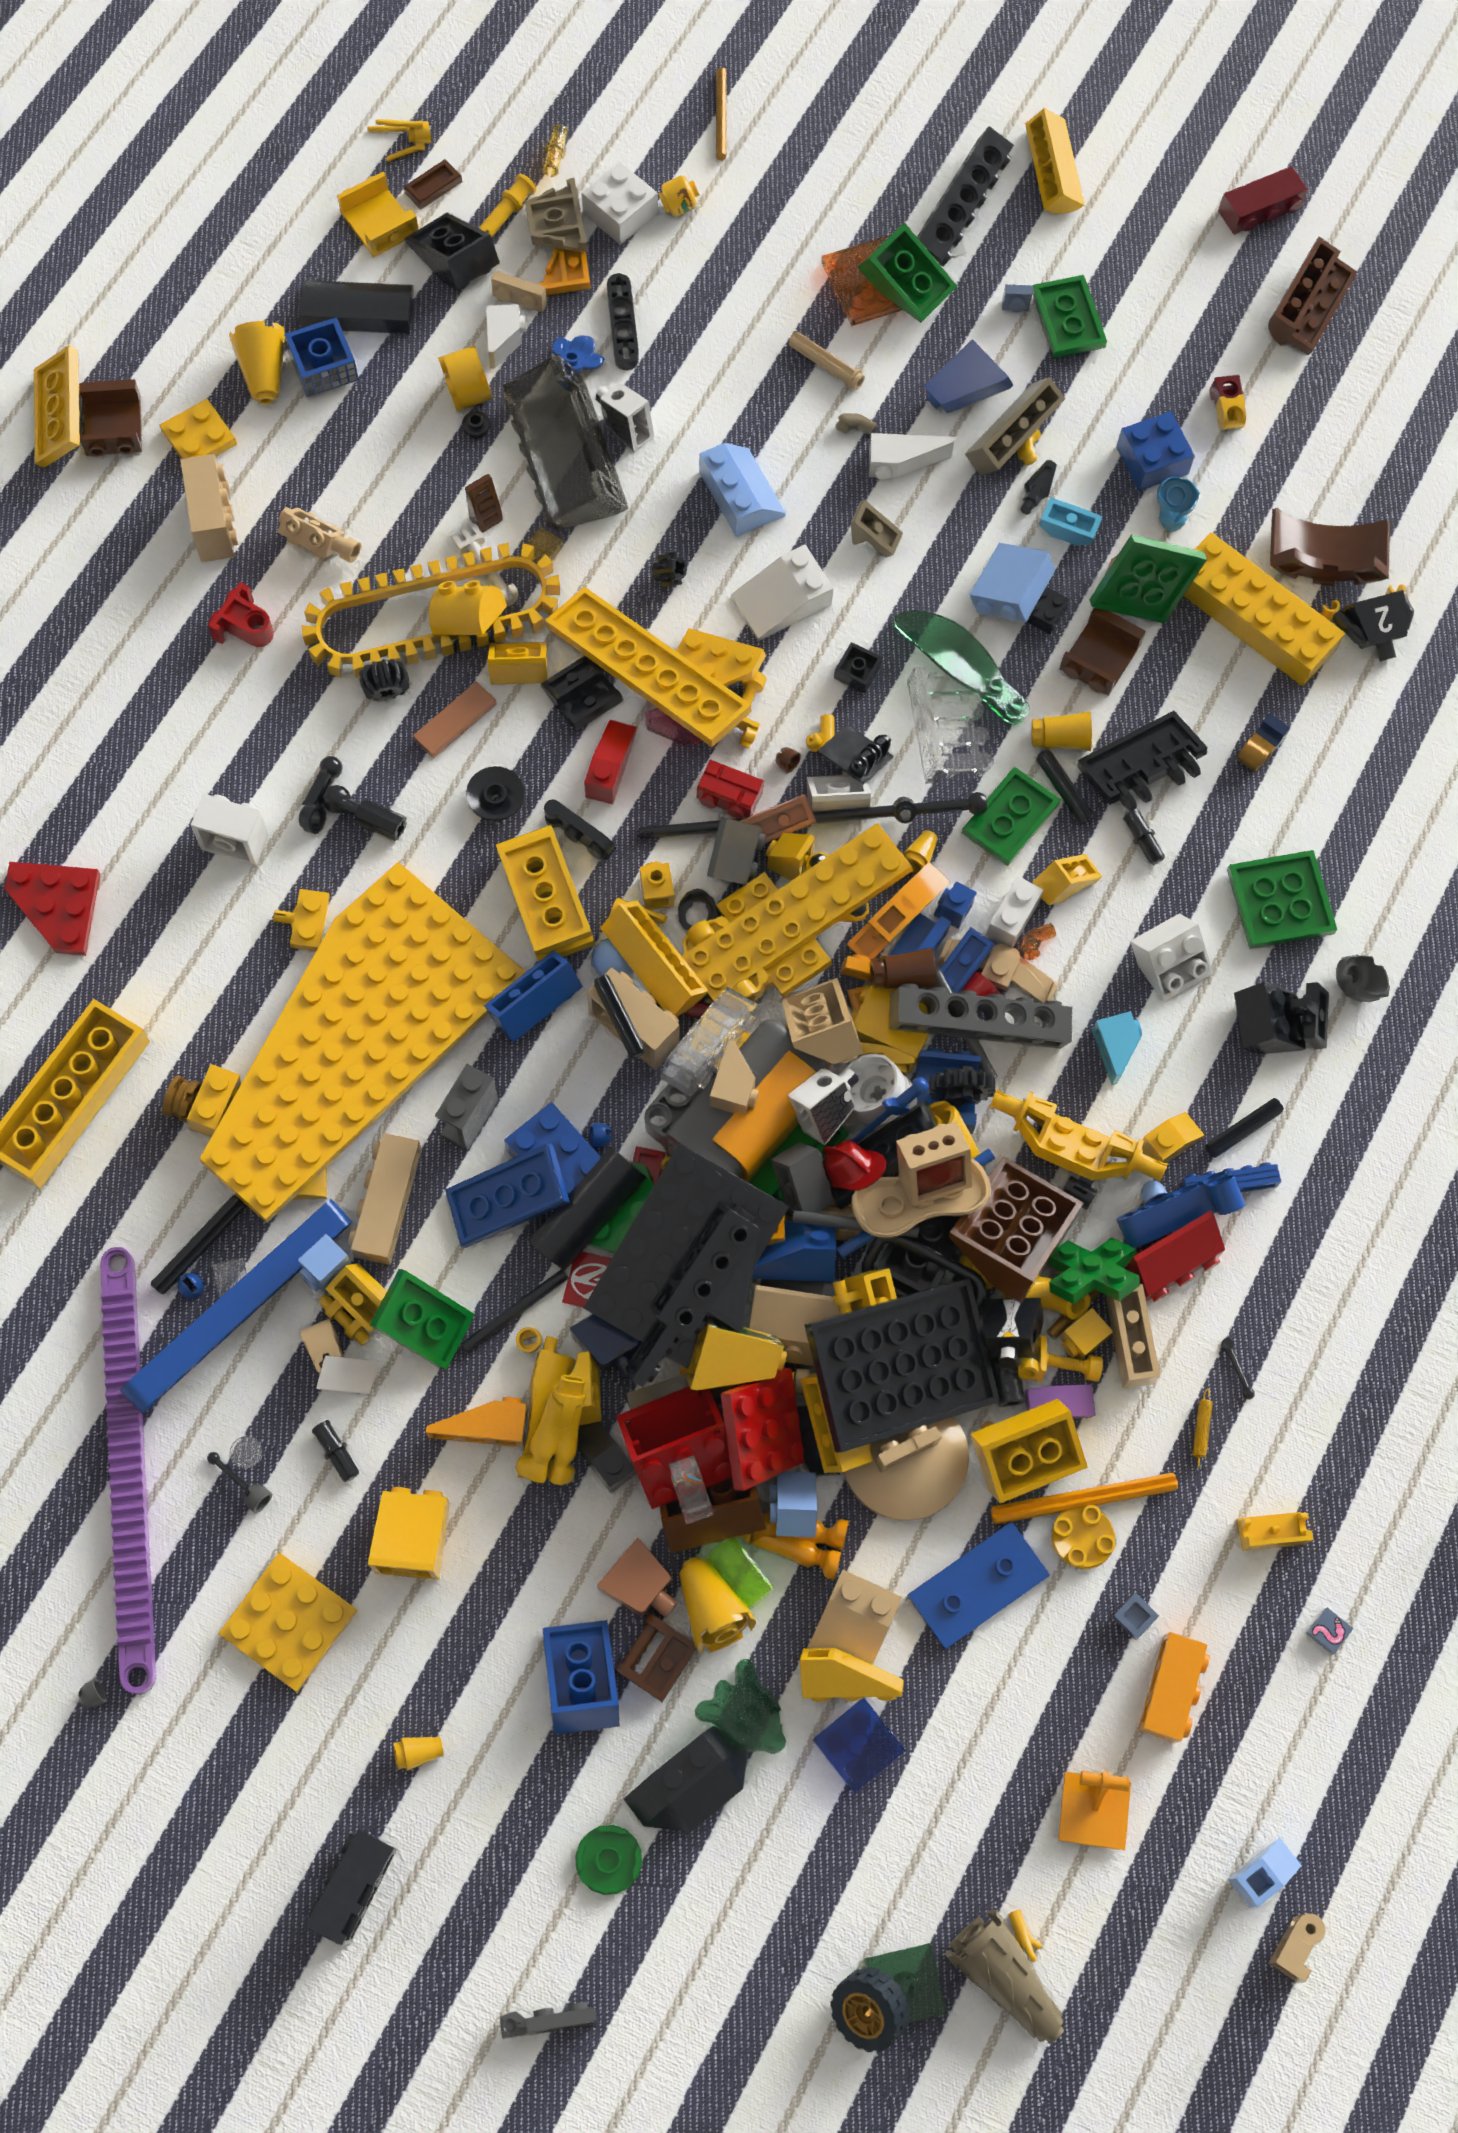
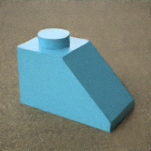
M1131 1011L1097 1020L1092 1029L1111 1085L1118 1083L1141 1039L1140 1037H1142L1140 1023L1138 1020L1133 1019Z

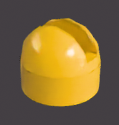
M525 1327L516 1335V1345L523 1352L534 1353L540 1349L543 1343L541 1333L535 1328ZM537 1337V1342L524 1345L525 1340Z

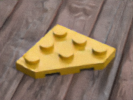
M688 628L676 652L724 686H729L741 680L745 683L754 679L766 657L764 649Z

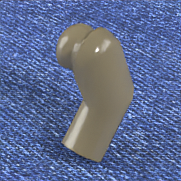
M843 413L838 417L839 420L835 425L836 429L843 433H848L850 427L853 426L871 436V433H875L878 427L877 423L859 413Z

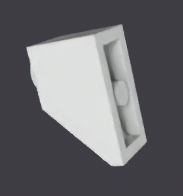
M519 304L486 306L490 368H496L522 344L521 333L526 332L525 315H520Z

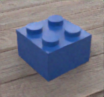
M1172 411L1121 428L1116 445L1139 491L1159 485L1163 480L1170 477L1179 478L1188 475L1195 458V454Z

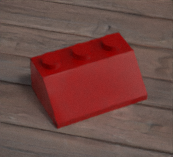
M1210 1210L1133 1256L1125 1269L1139 1275L1140 1284H1143L1146 1301L1152 1299L1153 1302L1159 1301L1170 1293L1169 1287L1176 1283L1181 1287L1195 1278L1194 1272L1201 1268L1206 1272L1221 1262L1219 1257L1226 1249L1214 1214Z

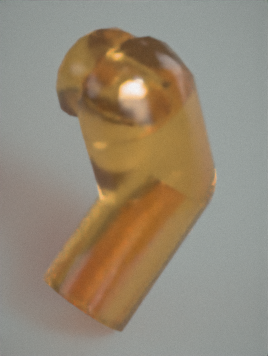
M1052 923L1029 930L1025 934L1021 944V951L1024 952L1025 959H1037L1040 955L1038 948L1041 942L1056 937V931Z

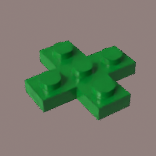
M1113 1237L1092 1252L1067 1240L1057 1248L1048 1262L1049 1266L1063 1272L1049 1282L1050 1292L1072 1304L1078 1302L1094 1289L1120 1301L1140 1286L1139 1275L1124 1268L1133 1256L1136 1255V1249Z

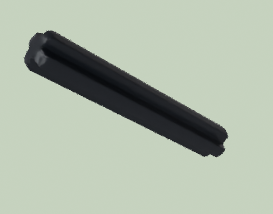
M232 1195L151 1281V1286L158 1293L166 1294L242 1213L247 1205L238 1196Z

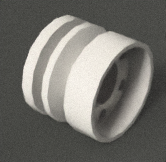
M876 1053L863 1055L847 1066L859 1078V1081L849 1090L855 1103L852 1113L865 1127L886 1111L882 1104L885 1099L897 1098L912 1085L894 1062L884 1055ZM917 1097L907 1105L909 1109L917 1105ZM900 1115L889 1116L872 1132L878 1131Z

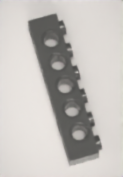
M902 984L890 994L889 1029L1061 1049L1072 1042V1007L1062 1006L1060 1001L1036 1003L1032 998L1028 997L1010 1000L1005 999V996L1001 994H989L985 997L976 996L974 991L965 990L958 993H950L943 987H933L925 990L919 989V986L916 984ZM918 1003L926 1005L928 1014L920 1011ZM948 1006L956 1010L957 1018L949 1014ZM977 1009L985 1014V1021L977 1016ZM1005 1013H1009L1013 1017L1014 1024L1007 1021ZM1034 1016L1040 1018L1042 1027L1035 1023Z

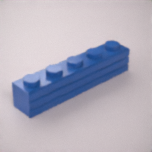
M1270 1162L1262 1163L1259 1167L1252 1168V1165H1246L1241 1167L1240 1170H1234L1233 1168L1222 1170L1234 1175L1241 1193L1275 1188L1282 1182L1278 1165H1271ZM1215 1171L1205 1172L1201 1176L1196 1174L1186 1175L1180 1183L1181 1188L1213 1175Z

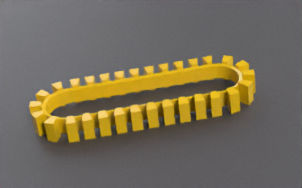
M509 543L497 545L499 559L492 561V549L488 547L480 549L482 564L475 565L474 551L462 554L465 568L458 569L456 555L445 558L448 571L445 573L440 572L439 560L427 562L429 577L423 578L422 564L410 567L412 581L406 582L403 568L392 571L396 585L389 586L387 573L375 575L378 589L371 591L369 577L357 580L361 593L354 595L352 582L349 581L340 584L343 598L336 600L330 587L319 592L321 601L325 605L322 610L310 602L304 611L306 621L316 624V627L301 625L302 636L305 646L319 642V644L308 649L310 658L318 667L328 656L331 659L327 665L330 675L341 678L343 664H353L355 678L360 677L359 672L363 670V662L370 660L372 664L373 661H381V657L388 656V660L395 659L396 661H401L398 653L406 651L407 663L410 665L419 662L417 648L424 647L426 661L437 658L436 649L433 644L441 643L442 655L446 656L454 654L451 640L459 638L460 652L472 649L471 639L469 635L428 634L352 654H344L331 649L322 638L324 623L336 611L439 586L446 581L455 582L508 568L528 570L539 580L542 587L541 596L531 608L525 611L497 617L487 631L494 629L495 643L506 641L505 626L511 625L512 639L524 636L522 622L529 620L533 634L544 628L543 617L539 612L542 610L550 616L558 609V599L546 595H560L559 575L545 579L546 576L553 573V562L546 554L537 565L532 562L534 546L523 543L521 557H510ZM487 632L483 635H476L478 648L489 645Z

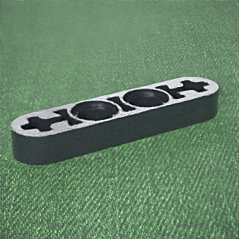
M616 273L607 280L614 361L618 368L632 370L639 362L630 278L627 275ZM616 285H621L622 296H617ZM618 306H625L629 309L626 314H617L614 310ZM620 329H628L631 335L620 337L617 335V332ZM623 347H628L629 359H624Z

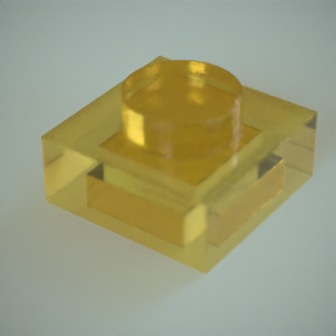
M539 527L527 543L534 546V559L538 561L545 554L552 561L564 546L562 539L542 527Z

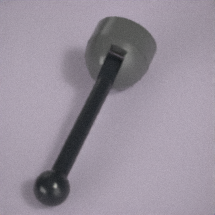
M217 1452L208 1454V1463L217 1465L245 1491L243 1495L244 1503L251 1511L258 1513L270 1502L273 1494L266 1487L260 1484L247 1485L220 1460Z

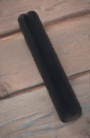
M1049 749L1040 752L1036 758L1037 762L1072 814L1081 825L1089 822L1094 813Z
M602 975L596 978L594 986L629 1057L635 1059L645 1053V1047L610 977Z
M1272 1098L1207 1142L1205 1146L1207 1152L1213 1158L1218 1157L1280 1115L1284 1110L1283 1105L1277 1098Z

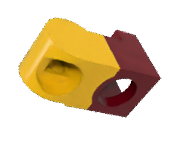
M1240 375L1215 377L1209 393L1211 400H1214L1219 428L1227 430L1245 427L1246 410Z

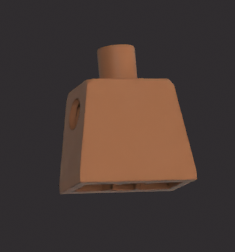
M638 1537L597 1584V1588L601 1593L640 1616H643L652 1606L666 1618L678 1604L675 1599L665 1592V1589L672 1582L671 1576Z

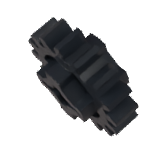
M969 1066L946 1069L944 1073L938 1072L936 1076H931L929 1080V1095H932V1099H939V1102H950L955 1107L979 1104L981 1100L986 1101L988 1097H994V1093H996L993 1075H986L985 1071L975 1072V1069Z

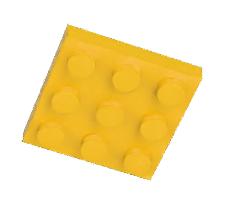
M278 1553L218 1634L298 1693L358 1610L284 1555Z

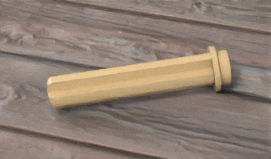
M795 332L790 337V347L846 383L849 390H858L865 380L862 370L853 369L799 332Z

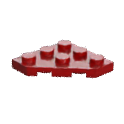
M9 862L4 889L10 898L17 904L56 953L86 956L100 879L99 870Z

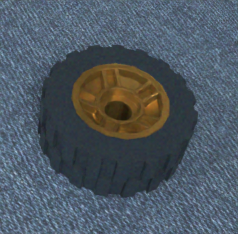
M863 1967L861 1970L856 1969L836 1986L837 1988L833 1991V1999L830 2001L832 2018L836 2022L838 2031L859 2050L864 2049L865 2052L871 2053L872 2051L881 2052L885 2048L887 2049L904 2033L906 2025L909 2024L910 2018L908 2013L910 2009L906 2002L905 1993L901 1991L900 1985L892 1980L889 1974L881 1972L880 1969H870L869 1967Z

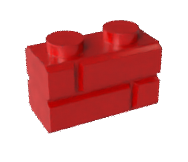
M710 759L697 786L696 799H699L700 803L705 807L711 809L719 807L727 810V813L733 818H748L753 815L762 796L764 780Z

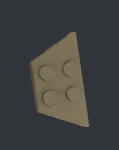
M574 178L566 180L567 186L557 192L554 188H551L542 195L525 202L532 245L588 252Z

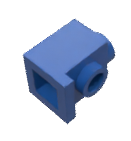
M956 881L951 889L946 888L933 916L937 918L943 916L951 921L950 925L960 929L973 907L977 892Z

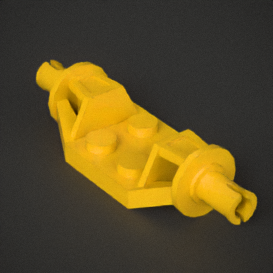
M998 1089L996 1090L989 1107L1014 1117L1016 1124L1013 1130L1016 1132L1020 1131L1035 1156L1092 1181L1122 1176L1123 1179L1127 1180L1130 1173H1133L1134 1170L1159 1182L1161 1181L1168 1164L1142 1154L1143 1140L1139 1139L1137 1142L1114 1130L1111 1137H1108L1097 1130L1082 1126L1067 1117L1055 1114L1056 1104L1034 1097V1093L1031 1091L1027 1099L1023 1098L1021 1101L1000 1092ZM1027 1116L1042 1127L1040 1134L1026 1119ZM1108 1156L1127 1159L1126 1162L1106 1163Z

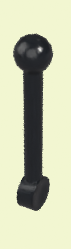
M1225 1338L1221 1342V1348L1228 1352L1244 1389L1243 1397L1251 1400L1255 1396V1391L1249 1387L1234 1353V1341L1231 1338Z

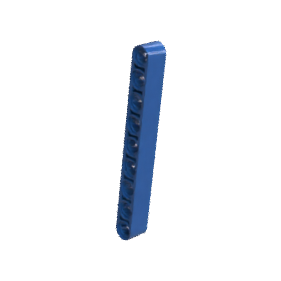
M332 1199L327 1201L137 1372L120 1391L141 1413H144L301 1271L302 1267L298 1259L319 1239L327 1234L334 1241L353 1221Z

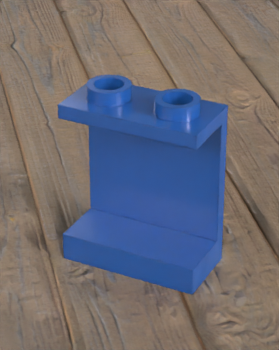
M939 1048L920 1050L917 1060L916 1078L922 1077L929 1084L930 1077L936 1076V1073H944L946 1069H957L962 1066L973 1067L975 1072H978L981 1056H974L973 1053L968 1051H958L955 1054L944 1053ZM929 1089L925 1095L920 1094L917 1097V1104L924 1100L929 1105L939 1102V1099H932V1095H929ZM975 1104L956 1107L969 1133L973 1135L977 1120Z

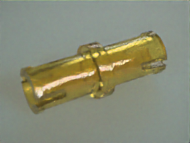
M560 124L553 125L550 140L544 149L546 157L542 171L548 176L551 167L550 177H556L559 174L561 159L566 154L565 142L568 136V129L563 125L561 133H558Z

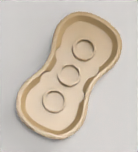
M971 1158V1188L913 1207L899 1177H880L871 1186L854 1192L852 1196V1209L857 1222L868 1234L878 1238H894L907 1232L916 1224L930 1218L965 1216L977 1211L990 1198V1182L982 1166ZM955 1165L918 1176V1196L961 1182L962 1180Z

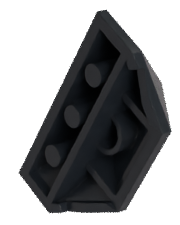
M727 1715L653 1772L623 1800L643 1827L691 1832L743 1790L748 1740L730 1716Z

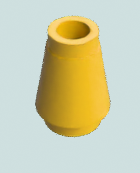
M924 830L903 853L912 866L913 871L911 873L917 874L928 862H931L938 841L937 835L932 831Z
M440 1736L434 1738H401V1741L393 1743L397 1770L405 1768L406 1771H409L438 1757H443Z

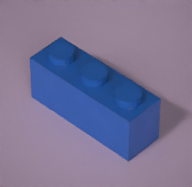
M553 950L486 1003L484 1007L498 1030L512 1042H515L542 1019L549 1016L562 1003L570 999L583 986L570 963Z

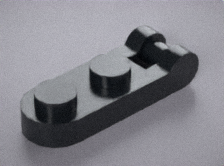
M548 800L545 803L544 813L547 825H552V828L560 827L571 841L582 843L596 859H608L616 850L615 845L602 832L559 801Z

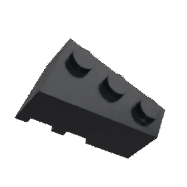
M358 1830L355 1835L350 1834L341 1850L344 1856L338 1867L334 1866L325 1882L327 1887L321 1898L315 1901L305 1927L340 1946L350 1945L397 1848L361 1830Z

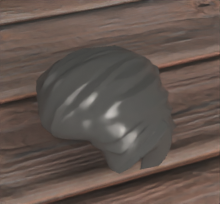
M1357 954L1345 956L1339 960L1336 968V979L1338 986L1347 997L1358 1002H1372L1388 997L1390 991L1389 977L1384 966L1374 963L1373 956Z

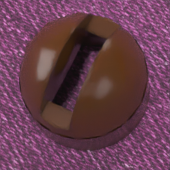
M790 747L781 748V753L778 752L776 754V764L785 772L790 773L799 764L801 754Z

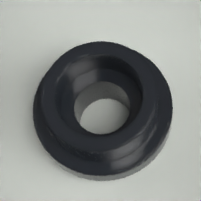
M472 411L464 416L462 427L468 436L478 439L484 437L489 431L490 420L485 413Z

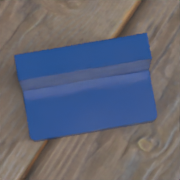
M920 913L909 925L889 955L910 953L929 947L934 954L948 934L951 921L941 916L935 923Z

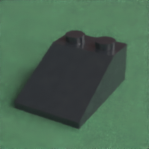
M448 212L404 238L408 246L442 282L457 290L467 287L472 280L480 275L489 273L493 267L500 264L491 235Z

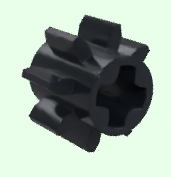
M675 551L658 554V560L652 566V574L655 581L662 582L663 588L681 585V579L687 573L684 559L677 558V552Z
M1070 1176L1063 1188L1064 1192L1083 1202L1084 1204L1081 1208L1086 1211L1098 1190L1091 1187L1094 1181L1080 1176L1078 1179Z

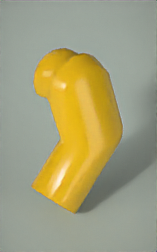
M1038 429L1017 450L1018 458L1023 460V463L1027 466L1032 465L1037 460L1033 444L1041 437V432Z
M822 715L820 717V732L814 733L813 736L810 734L807 736L806 745L810 751L817 752L835 736L833 715Z

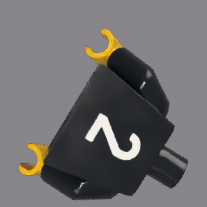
M1399 584L1396 591L1389 585L1385 595L1352 603L1343 607V610L1340 611L1339 601L1333 600L1331 602V609L1323 605L1321 615L1329 621H1333L1361 649L1376 645L1379 661L1381 662L1397 657L1393 641L1407 636L1415 611L1404 594L1406 590L1405 585Z

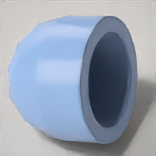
M1155 1180L1146 1182L1141 1189V1197L1145 1204L1168 1194L1164 1186Z

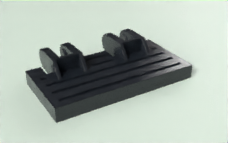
M1172 711L1077 760V768L1109 805L1120 801L1128 811H1132L1137 808V803L1129 792L1130 789L1143 802L1147 803L1152 800L1150 790L1139 777L1149 785L1168 775L1175 784L1180 786L1185 783L1186 778L1178 764L1194 778L1201 775L1199 764L1195 762V759L1197 760L1207 755V746L1175 711Z

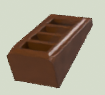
M489 474L465 487L469 519L478 526L481 532H485L503 520L493 480Z

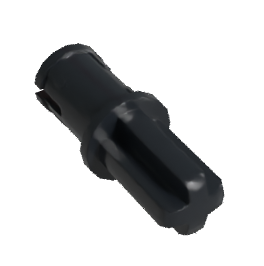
M1134 809L1125 814L1123 820L1133 834V842L1135 845L1139 844L1148 862L1156 865L1164 860L1165 855L1154 838L1155 831L1149 828L1140 810Z
M329 1420L316 1425L312 1429V1433L315 1434L324 1449L325 1459H330L342 1481L348 1482L359 1475V1470L346 1450L348 1447L346 1442H341Z

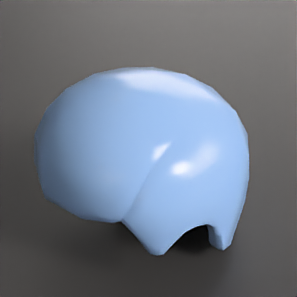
M608 938L601 940L594 948L591 966L599 976L604 975L611 967L618 973L621 971L625 972L628 976L634 972Z

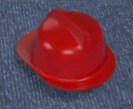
M849 1140L843 1141L834 1147L825 1146L822 1150L825 1155L823 1167L832 1187L852 1191L862 1190L874 1184L886 1169V1160L882 1154L865 1150Z

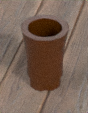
M930 947L915 952L882 956V958L870 960V981L873 988L884 987L885 989H894L902 984H916L922 989H930L936 986L935 958Z

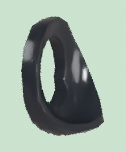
M693 889L687 892L680 900L678 918L679 923L685 930H689L692 927L686 921V913L695 902L706 904L708 910L706 921L715 919L716 904L712 896L703 889Z

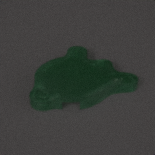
M742 1659L735 1666L736 1684L731 1685L726 1680H720L715 1685L713 1699L701 1701L695 1707V1716L700 1721L716 1726L724 1738L740 1750L749 1752L765 1751L770 1754H777L786 1745V1738L782 1732V1724H780V1705L771 1692L759 1683L753 1662L749 1659Z

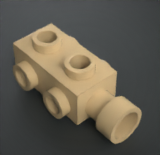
M285 507L279 516L280 526L278 533L287 537L288 542L310 549V553L316 557L326 558L338 553L340 558L353 563L361 551L360 542L351 537L346 539L344 537L345 532L341 531L336 525H330L318 519L311 512H305L300 508L290 509Z

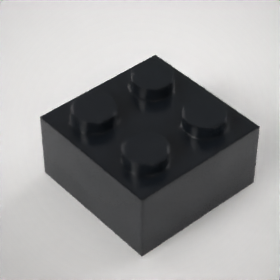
M1046 587L1027 622L1051 634L1067 609L1070 599Z
M851 642L835 668L834 679L866 693L882 665L883 657Z

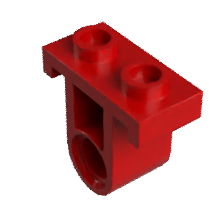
M240 582L234 590L232 589L227 594L225 603L220 610L212 614L208 627L213 640L223 644L226 631L255 647L266 646L272 641L274 631L269 615L266 611L253 604L254 599L249 586ZM256 626H262L259 629H253Z

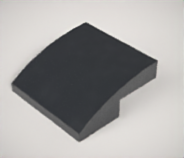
M583 656L541 683L542 689L576 731L623 701L621 693L605 678L603 669L586 656Z

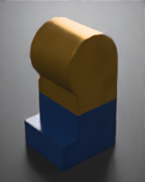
M1269 713L1258 730L1244 745L1236 759L1253 772H1256L1283 743L1290 727Z

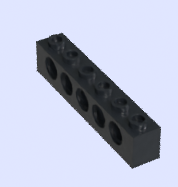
M990 126L977 139L917 235V238L942 267L945 266L952 256V253L949 251L952 246L955 248L963 238L964 233L961 232L963 227L968 228L976 217V214L973 212L974 209H979L987 199L988 195L985 191L987 188L991 190L1000 178L997 174L998 170L1003 171L1012 158L1008 154L1014 144Z

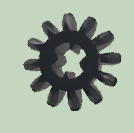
M382 659L379 662L373 661L371 665H365L363 670L359 672L360 685L368 699L375 701L381 699L386 701L389 698L395 699L396 696L403 695L410 688L408 672L403 662L396 661L395 659Z

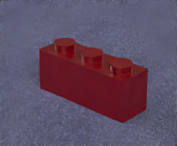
M1290 166L1224 193L1218 212L1233 235L1242 231H1250L1255 226L1266 221H1274L1278 216L1288 212H1296L1302 207L1308 188L1293 166Z

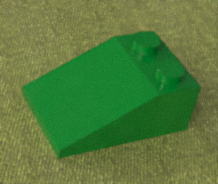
M903 223L887 236L857 266L876 290L920 323L957 287L956 283L906 223Z

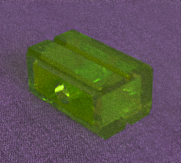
M735 1537L729 1538L708 1555L707 1559L749 1610L773 1592V1585L766 1576H762V1571Z

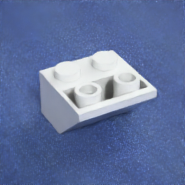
M1181 914L1172 917L1130 941L1139 968L1163 1001L1213 974L1199 924Z

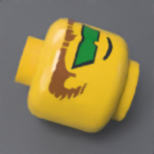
M683 175L663 183L661 186L662 192L658 193L666 213L671 212L675 217L696 208L697 202L695 197L700 196L694 180L688 182L687 178Z

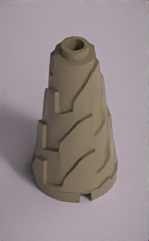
M996 1909L986 1911L991 1919L985 1923L978 1916L968 1924L949 1944L955 1952L946 1950L945 1956L972 1983L984 1990L999 2007L1008 2011L1034 2039L1036 2037L1040 2042H1054L1064 2031L1061 2026L1063 2014L1044 1989L1036 1971L1028 1962L1018 1941L1005 1925L1004 1918Z

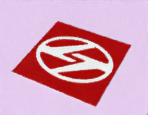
M582 1251L572 1263L562 1303L584 1307L612 1258Z

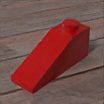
M609 720L594 752L584 781L586 798L614 804L637 732V726Z

